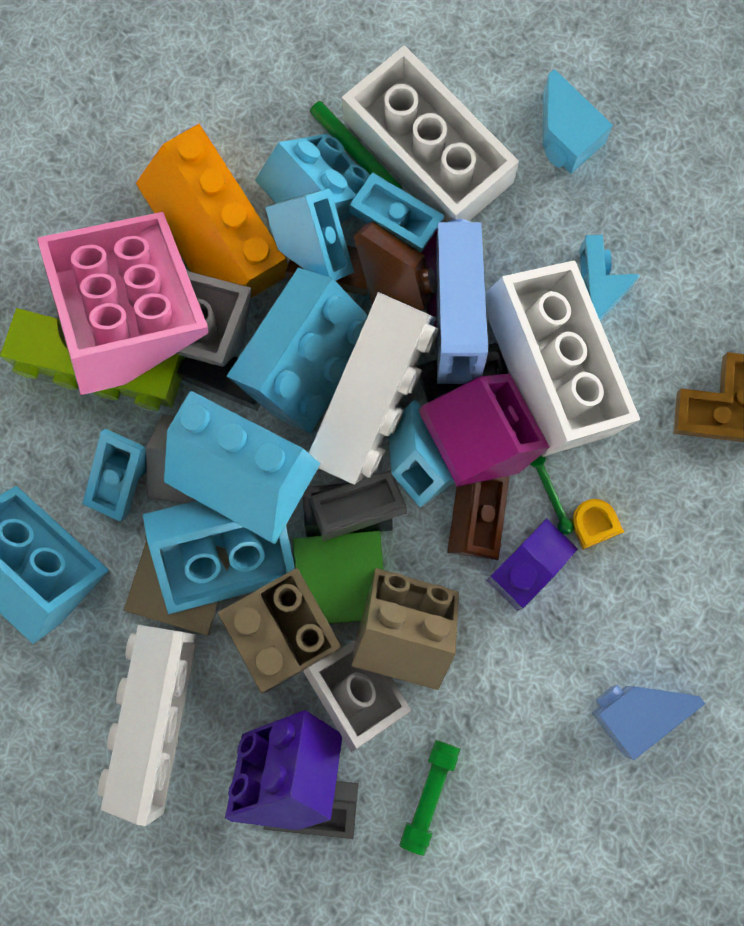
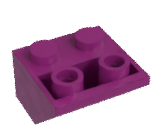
M510 373L478 377L423 405L418 410L456 486L519 474L550 448Z

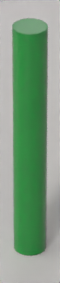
M322 101L316 102L311 107L310 113L332 137L336 138L343 145L345 151L369 175L373 172L402 190V186Z

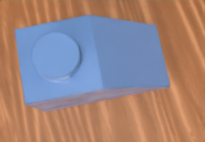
M616 684L596 699L600 707L594 710L592 714L626 758L635 760L706 703L700 696L635 686H625L621 689Z

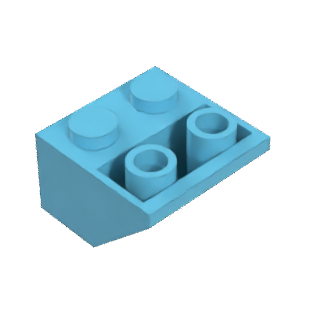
M322 134L278 142L255 181L275 203L330 188L339 221L342 224L352 216L349 213V206L370 175L364 168L353 162L344 152L343 145L336 138L329 134Z

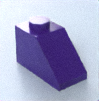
M546 518L486 581L519 611L555 577L578 548Z

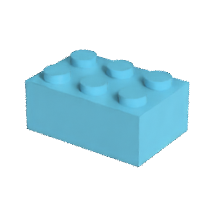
M297 268L227 377L276 418L307 433H311L333 398L368 315L333 278Z

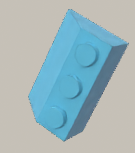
M190 390L167 429L164 482L275 544L321 463L302 447Z
M15 486L0 495V614L34 644L59 626L108 573L109 569L20 488Z
M198 501L143 514L147 542L168 615L254 592L295 569L286 526L274 544ZM216 546L226 548L230 562L228 570H226L218 557Z

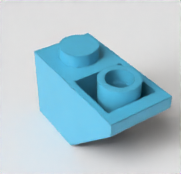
M414 400L404 409L393 434L390 433L388 439L391 474L421 508L447 490L454 483V480L418 411L421 406Z

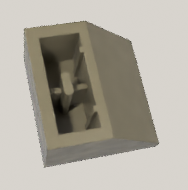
M298 568L291 570L218 612L261 693L270 691L342 647Z
M375 568L356 635L352 666L439 690L456 654L459 592L441 585L430 584L399 573Z

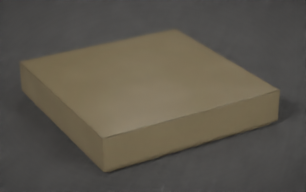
M146 539L123 611L209 636L220 601L168 615ZM216 546L218 557L226 570H228L230 562L226 548Z

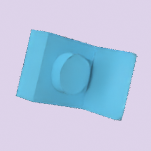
M373 172L349 206V213L366 223H377L419 252L423 251L436 232L438 222H442L445 216Z
M603 234L586 235L579 249L581 276L598 318L601 321L632 289L640 275H610L612 267L610 249H604Z
M103 429L100 432L82 504L120 522L128 516L138 479L147 472L145 446L110 430Z

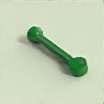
M540 455L530 465L536 468L559 520L558 530L565 535L571 534L574 531L573 521L567 518L544 467L546 457Z

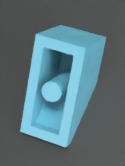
M554 69L548 74L543 92V147L545 148L546 157L554 166L558 168L563 166L572 174L606 143L613 125Z
M330 188L265 207L270 230L274 236L277 249L303 269L331 277L335 281L354 273Z

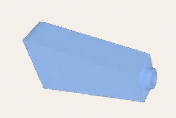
M452 219L448 222H438L436 237L437 328L439 329L437 336V384H466L478 377H482L488 355L481 222Z

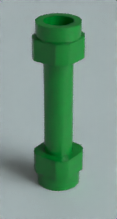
M435 739L428 758V762L432 764L412 823L406 822L399 844L401 848L425 856L433 834L429 827L448 771L455 770L460 748Z

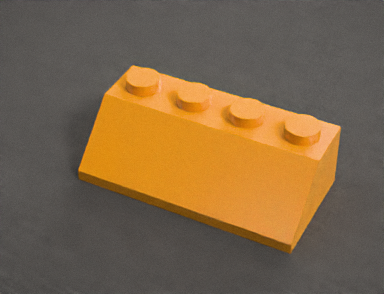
M200 123L165 142L141 174L136 185L154 213L164 212L178 251L189 270L196 274L250 287L251 298L286 278L285 273L288 266L286 257L277 249L275 240Z

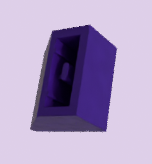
M303 710L243 733L237 748L238 756L233 780L228 791L229 799L225 819L231 822L300 830L330 821L343 738L340 732L308 711Z

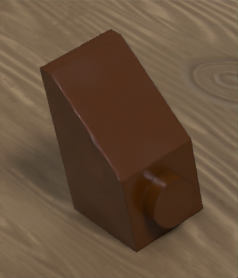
M366 223L353 237L372 305L379 292L420 311L425 310L437 291L436 276L433 269L427 267L425 255L377 223Z

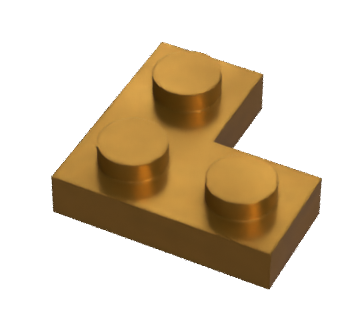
M727 352L722 357L720 393L682 388L677 392L673 434L744 442V354Z

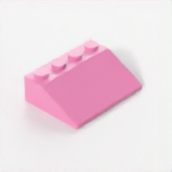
M164 212L37 238L80 395L125 385L209 333L206 320Z

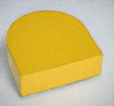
M586 500L575 509L572 515L574 532L582 550L624 533L614 509L603 500Z

